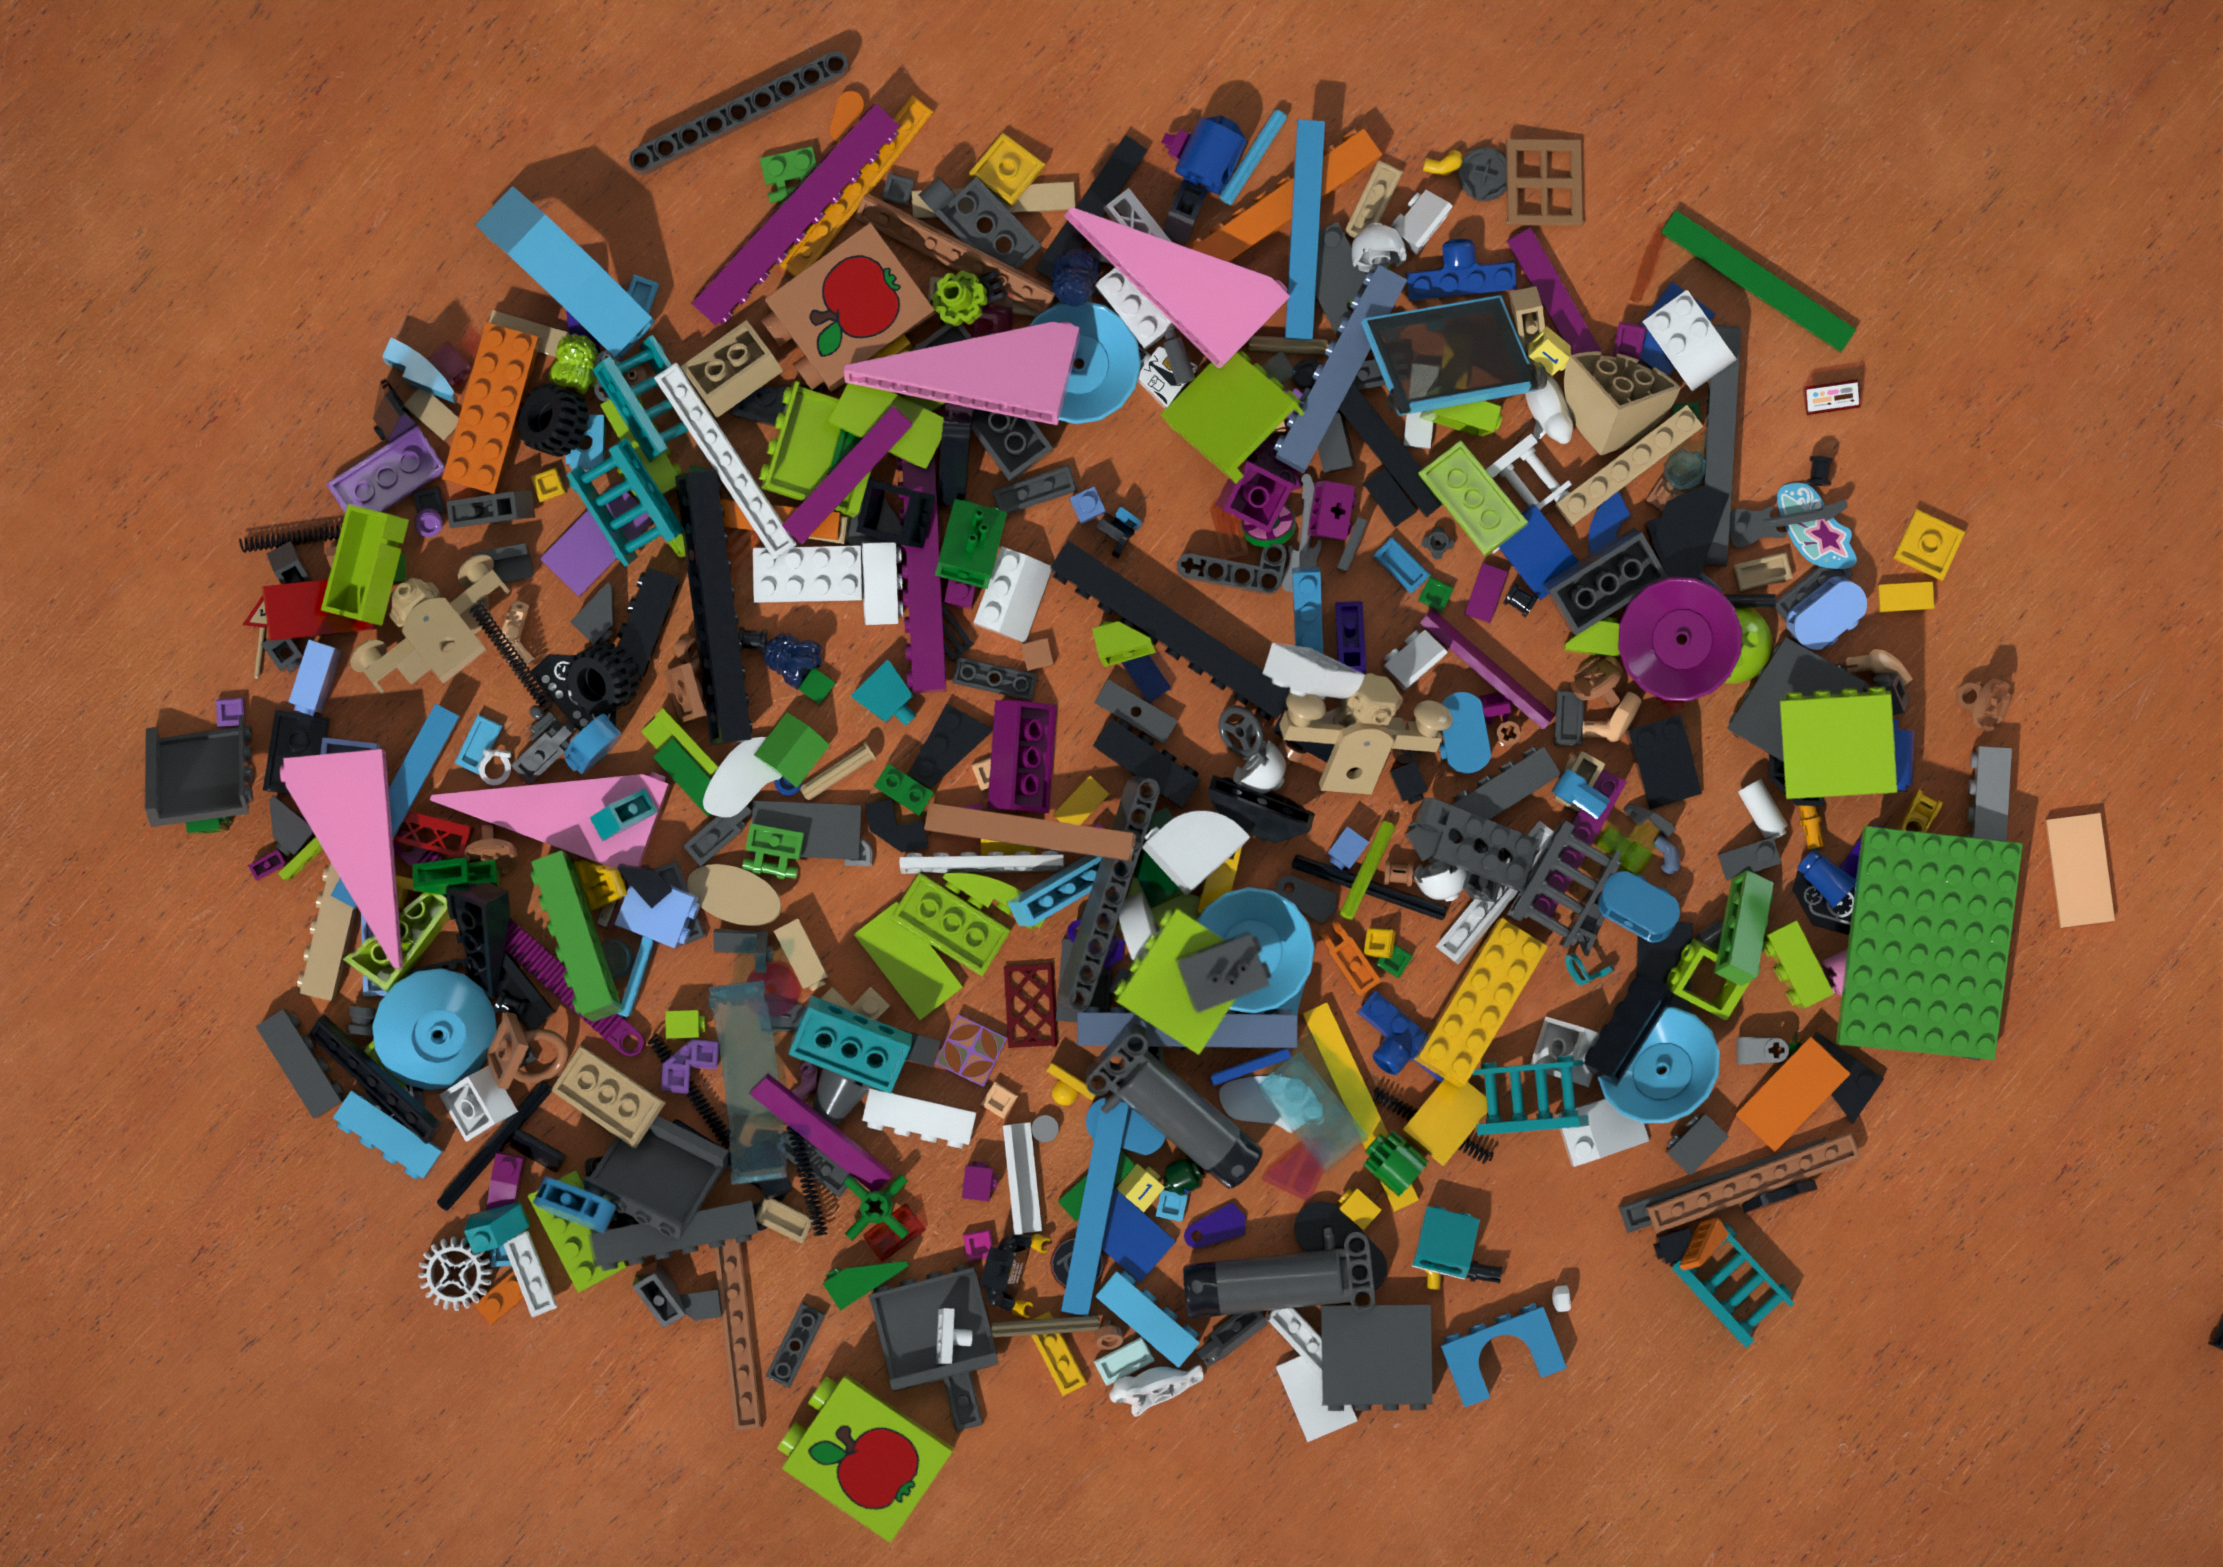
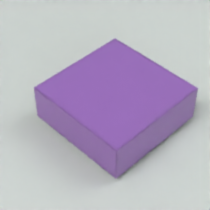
M244 698L216 699L217 727L239 726V715H243L246 723Z

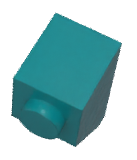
M644 788L606 806L591 816L590 819L602 841H605L651 817L658 811Z
M521 1202L470 1214L464 1233L475 1254L499 1248L529 1228L530 1223Z

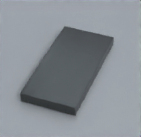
M753 801L752 824L805 833L800 857L860 860L862 805ZM751 851L750 855L756 854V852Z

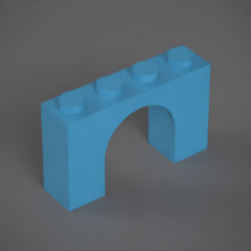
M1535 1303L1520 1308L1521 1313L1511 1317L1510 1313H1506L1494 1318L1496 1323L1485 1326L1483 1322L1470 1327L1471 1333L1460 1336L1459 1332L1444 1337L1445 1343L1440 1344V1347L1464 1407L1490 1398L1479 1369V1356L1484 1345L1496 1336L1512 1335L1523 1340L1530 1350L1541 1378L1567 1368L1542 1305L1537 1307Z

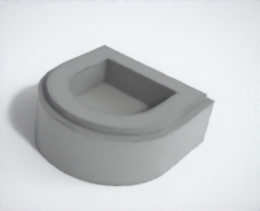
M860 839V860L845 859L844 866H872L873 851L871 845L867 841Z

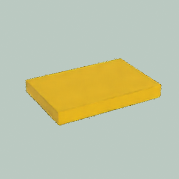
M1444 1079L1401 1132L1444 1166L1477 1126L1476 1124H1479L1488 1113L1486 1096L1469 1082L1459 1088Z

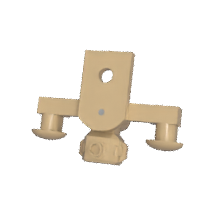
M479 554L472 556L462 564L458 572V581L463 587L469 588L451 603L445 598H439L441 592L432 582L425 583L421 579L410 578L405 583L398 585L396 590L390 594L389 605L392 609L389 616L398 627L403 626L402 633L406 638L389 652H387L386 644L378 639L367 640L361 643L351 655L350 664L352 669L357 672H364L381 694L384 690L378 684L379 680L396 668L411 685L431 669L443 684L487 650L475 636L482 629V626L478 625L480 621H475L477 617H472L473 613H469L470 609L479 605L477 600L482 601L498 586H501L506 594L510 592L493 571V559L488 555Z
M1368 673L1365 674L1359 690L1349 698H1339L1341 706L1329 712H1325L1326 707L1323 700L1316 695L1306 694L1303 697L1290 693L1286 698V704L1289 709L1284 712L1279 725L1284 740L1335 744L1319 781L1321 791L1372 795L1391 749L1437 752L1442 741L1440 730H1446L1451 727L1453 716L1450 710L1439 702L1422 701L1414 708L1415 722L1407 721L1405 727L1403 718L1392 717L1402 702V696L1397 692L1395 685L1387 677ZM1358 767L1355 771H1348L1351 768Z

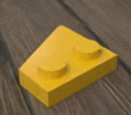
M587 859L574 862L590 911L600 909L628 895L625 889V882L617 868Z

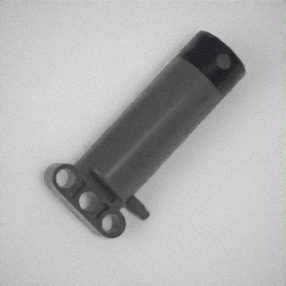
M1137 1024L1126 1027L1086 1070V1086L1090 1093L1103 1095L1109 1090L1113 1092L1101 1107V1110L1107 1114L1123 1100L1227 1189L1240 1185L1258 1165L1263 1153L1262 1147L1147 1050L1148 1039L1144 1027ZM1139 1037L1142 1041L1139 1044H1131L1129 1039ZM1114 1056H1120L1123 1058V1061L1113 1063L1110 1059ZM1096 1075H1101L1105 1078L1099 1083L1091 1080Z
M1326 1227L1323 1229L1324 1250L1187 1264L1183 1267V1279L1188 1317L1193 1319L1351 1302L1355 1312L1364 1315L1373 1311L1376 1303L1368 1238L1362 1233L1354 1232L1347 1236L1345 1248L1335 1249L1332 1228ZM1355 1240H1360L1365 1244L1364 1249L1359 1253H1354L1350 1250V1244ZM1363 1267L1368 1271V1274L1364 1279L1357 1280L1352 1276L1354 1269ZM1361 1294L1368 1295L1371 1298L1369 1305L1366 1307L1358 1306L1355 1303L1357 1296Z

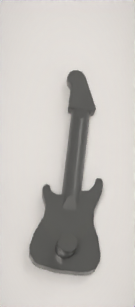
M1839 500L1838 503L1824 505L1820 509L1770 517V512L1774 509L1773 506H1769L1762 511L1732 510L1729 528L1732 544L1737 548H1744L1761 538H1784L1787 536L1786 533L1777 531L1776 527L1820 519L1828 521L1844 511L1848 503L1845 500Z

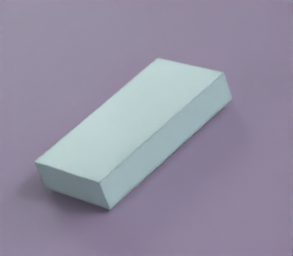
M1140 1337L1095 1360L1094 1363L1106 1386L1119 1378L1127 1376L1155 1360L1144 1338Z

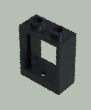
M868 479L861 513L858 516L856 532L905 546L923 548L935 495L884 481ZM885 491L910 497L901 536L877 530Z

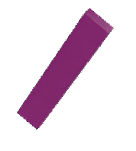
M1531 227L1507 240L1508 246L1531 286L1537 287L1541 303L1560 337L1571 346V355L1598 351L1601 352V356H1604Z
M893 406L782 526L796 540L803 544L914 424Z
M1431 609L1424 617L1421 624L1539 727L1545 729L1554 718V713L1436 611Z
M769 1073L751 1088L749 1094L870 1191H878L891 1179L892 1171Z

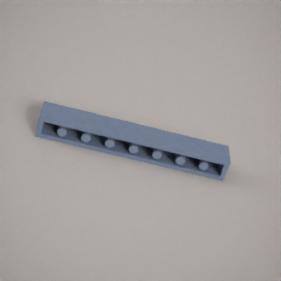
M1378 265L1376 271L1369 270L1363 281V284L1367 285L1363 295L1357 293L1350 306L1355 310L1350 319L1345 316L1337 330L1342 333L1337 342L1331 341L1325 352V355L1329 356L1324 366L1319 363L1312 376L1316 380L1312 390L1306 387L1300 398L1301 403H1303L1301 409L1305 414L1301 416L1293 411L1286 424L1291 429L1286 437L1283 435L1279 437L1274 447L1278 451L1275 459L1301 473L1305 472L1371 349L1361 324L1364 318L1390 314L1407 279L1381 265Z
M1088 1007L1083 1012H1077V1046H1109L1126 1027L1137 1024L1146 1030L1148 1046L1186 1047L1135 1013H1127L1126 1007H1110V1013H1099V1007ZM1229 1009L1205 1047L1297 1048V1015H1291V1009H1275V1015L1264 1014V1011L1236 1014V1010ZM1139 1037L1129 1039L1131 1044H1139L1142 1041Z

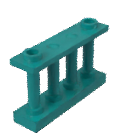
M653 335L649 336L639 346L642 352L618 364L609 356L593 369L594 374L649 462L657 459L668 449L665 445L666 442L689 431L685 424L681 422L661 433L657 432L651 420L674 407L666 399L645 410L637 399V396L659 386L654 377L672 366L664 353L663 346L657 342ZM648 361L656 375L633 387L629 386L622 374Z
M627 437L608 449L611 457L586 472L579 465L566 474L571 488L579 494L612 546L615 557L622 562L624 567L638 558L635 550L659 536L664 537L665 541L669 542L685 530ZM616 466L619 467L626 480L599 495L591 481ZM629 490L635 491L640 499V504L614 518L606 504ZM644 513L649 514L655 523V527L628 541L621 527Z
M1573 1055L1557 1057V1062L1497 1067V1062L1480 1063L1481 1069H1475L1472 1075L1484 1074L1488 1110L1486 1123L1476 1124L1477 1135L1589 1126L1588 1115H1579L1578 1110H1575L1571 1067L1582 1066L1583 1060L1573 1061ZM1560 1068L1564 1101L1562 1117H1553V1112H1550L1546 1069ZM1535 1070L1539 1113L1536 1114L1537 1119H1528L1527 1114H1524L1520 1071ZM1509 1072L1513 1116H1511V1121L1502 1122V1116H1499L1495 1073Z
M1725 1223L1724 1227L1729 1235L1720 1246L1728 1241L1738 1253L1708 1281L1704 1280L1701 1283L1694 1276L1697 1273L1696 1269L1698 1267L1682 1270L1679 1266L1680 1260L1674 1261L1669 1267L1731 1334L1747 1348L1754 1342V1339L1750 1336L1753 1333L1752 1329L1782 1301L1791 1307L1794 1304L1790 1299L1793 1294L1783 1283L1778 1286L1734 1239L1737 1233ZM1746 1261L1757 1273L1726 1302L1723 1300L1719 1303L1713 1296L1716 1292L1715 1289ZM1765 1281L1775 1293L1747 1320H1741L1738 1323L1731 1316L1734 1313L1733 1309Z

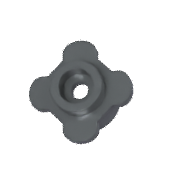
M1435 527L1429 537L1422 539V546L1430 550L1434 559H1441L1447 549L1454 547V541L1448 538L1442 527ZM1436 541H1440L1439 546L1435 544Z

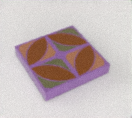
M958 1014L935 1064L984 1087L1007 1037Z

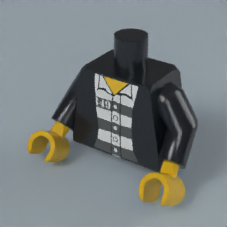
M1009 1233L999 1243L989 1248L980 1284L986 1289L987 1299L991 1304L1008 1311L1012 1310L1015 1316L1030 1317L1025 1315L1024 1308L1025 1306L1033 1307V1304L1022 1300L1015 1301L1028 1249L1031 1247L1040 1253H1047L1048 1250L1041 1246L1044 1241H1051L1049 1238L1040 1234H1035L1031 1237L1030 1235H1014Z

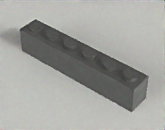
M1534 746L1522 754L1524 760L1516 765L1512 760L1499 768L1501 774L1492 779L1488 775L1476 783L1478 789L1470 794L1466 789L1453 797L1455 803L1452 806L1490 820L1560 776L1561 773L1545 747L1538 750ZM1415 822L1407 826L1409 832L1405 836L1421 862L1433 856L1440 833L1422 830L1415 826ZM1451 829L1448 836L1452 843L1461 838L1457 830Z
M751 1200L698 1211L680 1240L674 1237H667L660 1233L657 1228L641 1223L607 1230L605 1233H592L588 1235L594 1267L601 1266L602 1271L619 1268V1262L628 1261L629 1266L645 1263V1257L655 1255L656 1260L672 1257V1251L682 1250L683 1254L699 1251L698 1246L709 1244L710 1249L726 1246L725 1240L735 1238L736 1243L752 1240L751 1235L758 1233Z

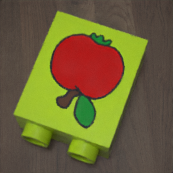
M846 1374L839 1384L826 1376L808 1402V1404L820 1411L809 1429L807 1430L795 1421L777 1447L779 1451L789 1457L781 1469L891 1543L953 1452L954 1447Z

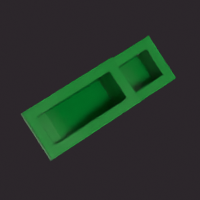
M467 857L412 864L413 888L415 891L446 895V887L449 885L490 883L500 888V870L496 859L468 863Z

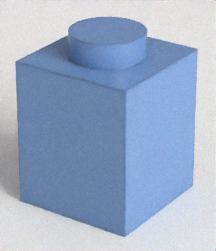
M1095 487L1069 498L1081 525L1106 514Z
M1347 826L1327 854L1331 856L1329 861L1341 870L1344 867L1350 869L1369 842Z

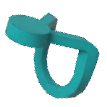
M1570 953L1565 956L1568 972L1579 986L1585 985L1597 977L1600 979L1615 970L1613 965H1610L1589 976L1584 964L1576 954ZM1572 959L1579 966L1585 980H1581L1573 966Z

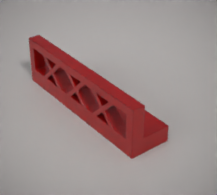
M409 811L404 821L408 825L410 832L402 837L395 836L393 841L463 858V852L466 849L468 838L472 836L473 828ZM411 823H414V824H417V825H421V826H419V827H417L416 829H414V828L412 827ZM425 827L432 828L437 839L428 844L422 843L416 832ZM437 830L444 831L447 833L440 836ZM451 834L462 836L459 851L449 850L442 839ZM413 835L416 841L406 838ZM437 842H440L443 848L433 845Z

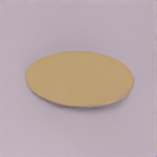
M712 864L695 869L688 877V891L699 897L697 903L700 904V907L722 920L739 925L757 926L774 921L781 913L782 903L775 889L759 876L744 869L729 865Z

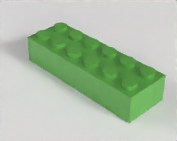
M561 850L531 861L533 870H530L531 878L535 886L539 885L542 895L538 896L543 911H547L550 920L547 921V926L551 936H556L559 946H556L555 950L559 961H564L567 971L564 972V978L568 987H572L576 997L572 998V1002L576 1012H581L583 1017L592 1022L622 1012L623 1008L574 865V860Z

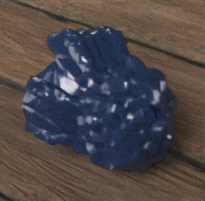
M1079 248L1071 249L1066 255L1065 252H1060L1055 257L1054 272L1052 273V291L1059 301L1065 302L1069 306L1077 307L1086 303L1091 297L1093 284L1101 272L1100 262L1094 253Z
M780 633L766 643L764 660L771 670L782 675L785 683H788L797 690L807 677V669H815L821 666L820 653H822L823 649L814 640L800 642L789 633Z

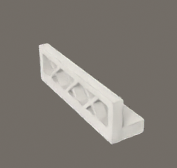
M1129 188L1103 208L1114 222L1171 242ZM1114 206L1117 208V210L1121 213L1122 216L1118 214V212L1114 209Z
M1031 1122L1003 1125L1014 1235L1042 1231Z

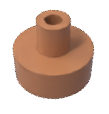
M642 365L622 374L631 387L647 379L646 370Z
M686 635L675 643L674 648L680 661L691 663L695 658L699 657L696 637Z
M1282 739L1278 746L1286 760L1287 766L1291 761L1300 762L1307 752Z
M1104 1321L1102 1327L1095 1332L1097 1347L1105 1350L1119 1347L1123 1343L1121 1328L1114 1326L1111 1321Z

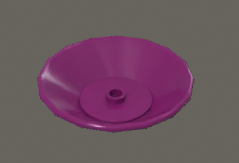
M1669 577L1647 585L1629 602L1619 624L1618 650L1626 672L1642 690L1663 700L1692 701L1713 693L1731 676L1741 655L1742 627L1734 606L1718 588L1697 578ZM1681 634L1687 637V642L1683 645L1678 642V637Z

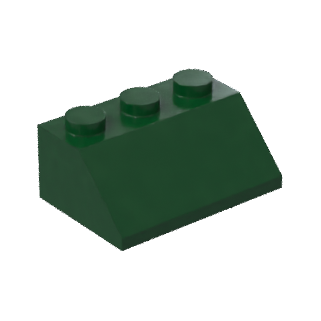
M1168 807L1152 814L1146 835L1156 826L1161 829L1173 819ZM1144 838L1142 847L1147 842L1146 838ZM1141 847L1134 873L1151 909L1184 894Z

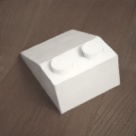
M1605 1098L1575 1107L1579 1115H1588L1589 1126L1560 1129L1571 1166L1573 1167L1649 1142L1644 1123L1621 1115ZM1562 1112L1555 1114V1117H1562Z

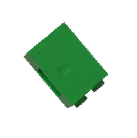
M954 499L935 576L988 589L1007 512L1001 511L996 507L974 504L969 500Z

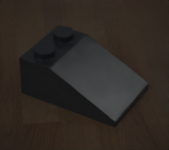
M1681 715L1625 732L1649 810L1702 794Z

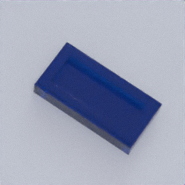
M1149 655L1121 663L1149 704L1171 689Z

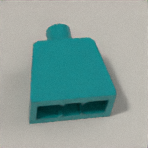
M888 659L850 695L855 701L886 723L895 716L906 727L917 716L906 705L914 696Z

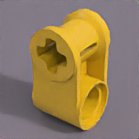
M1918 789L1907 808V812L1898 830H1906L1908 823H1914L1918 827V832H1927L1929 826L1939 813L1943 802L1932 800L1923 795L1922 790Z

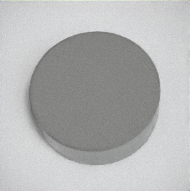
M1041 1115L1034 1120L1031 1130L1033 1136L1038 1141L1050 1142L1056 1138L1059 1126L1053 1117Z

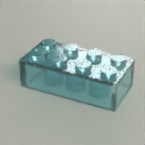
M1300 1051L1257 1085L1258 1091L1325 1174L1368 1141V1135Z

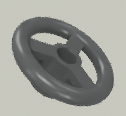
M1230 706L1221 713L1218 729L1225 746L1236 755L1242 757H1250L1258 753L1263 745L1264 734L1257 717L1250 710L1241 706ZM1232 714L1244 716L1236 723L1227 721L1228 717ZM1228 732L1234 733L1240 740L1243 748L1237 746L1230 739ZM1256 736L1255 743L1251 746V738Z

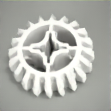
M451 1237L450 1246L446 1239H441L442 1249L436 1244L431 1245V1249L435 1254L432 1255L429 1252H425L423 1256L430 1261L429 1263L420 1262L419 1264L421 1268L427 1269V1272L418 1274L419 1278L427 1277V1282L420 1285L421 1289L429 1286L431 1291L427 1292L425 1296L430 1298L435 1294L437 1297L433 1302L434 1305H438L442 1300H445L443 1305L445 1310L449 1309L451 1302H453L455 1311L460 1310V1302H463L466 1309L470 1308L469 1298L475 1303L480 1302V1298L476 1293L486 1295L487 1290L481 1286L482 1284L491 1285L492 1283L491 1280L485 1279L484 1275L492 1274L493 1270H484L483 1266L491 1261L489 1258L483 1261L480 1259L486 1251L474 1254L471 1246L469 1248L466 1247L468 1240L465 1237L462 1238L460 1245L457 1244V1237ZM459 1251L468 1255L469 1258L458 1264L452 1261L451 1258H448L445 1253ZM439 1259L444 1269V1276L436 1284L434 1268ZM475 1264L477 1279L472 1288L466 1274L468 1269ZM466 1265L461 1270L462 1272L459 1273V1277L461 1278L460 1281H457V1278H455L453 1280L450 1279L445 1283V1281L452 1274V1270L450 1269L452 1266H454V1269H457ZM449 1284H455L460 1289H463L466 1294L451 1296L443 1292L442 1289Z

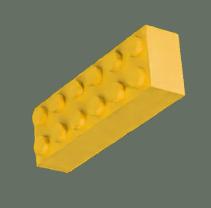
M1503 918L1497 920L1415 1055L1414 1060L1459 1088L1465 1086L1548 946Z

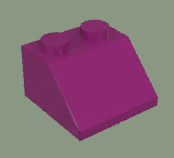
M1245 460L1238 467L1243 478L1237 484L1228 478L1215 505L1270 533L1294 484Z

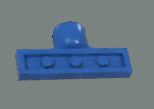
M1453 239L1444 242L1442 245L1443 266L1441 268L1406 272L1409 301L1517 289L1514 261L1478 264L1475 256V245L1469 239Z
M1375 990L1357 1013L1384 1037L1383 1042L1373 1053L1374 1062L1386 1073L1397 1075L1408 1061H1415L1414 1057L1428 1034ZM1415 1061L1440 1083L1444 1080L1443 1077Z

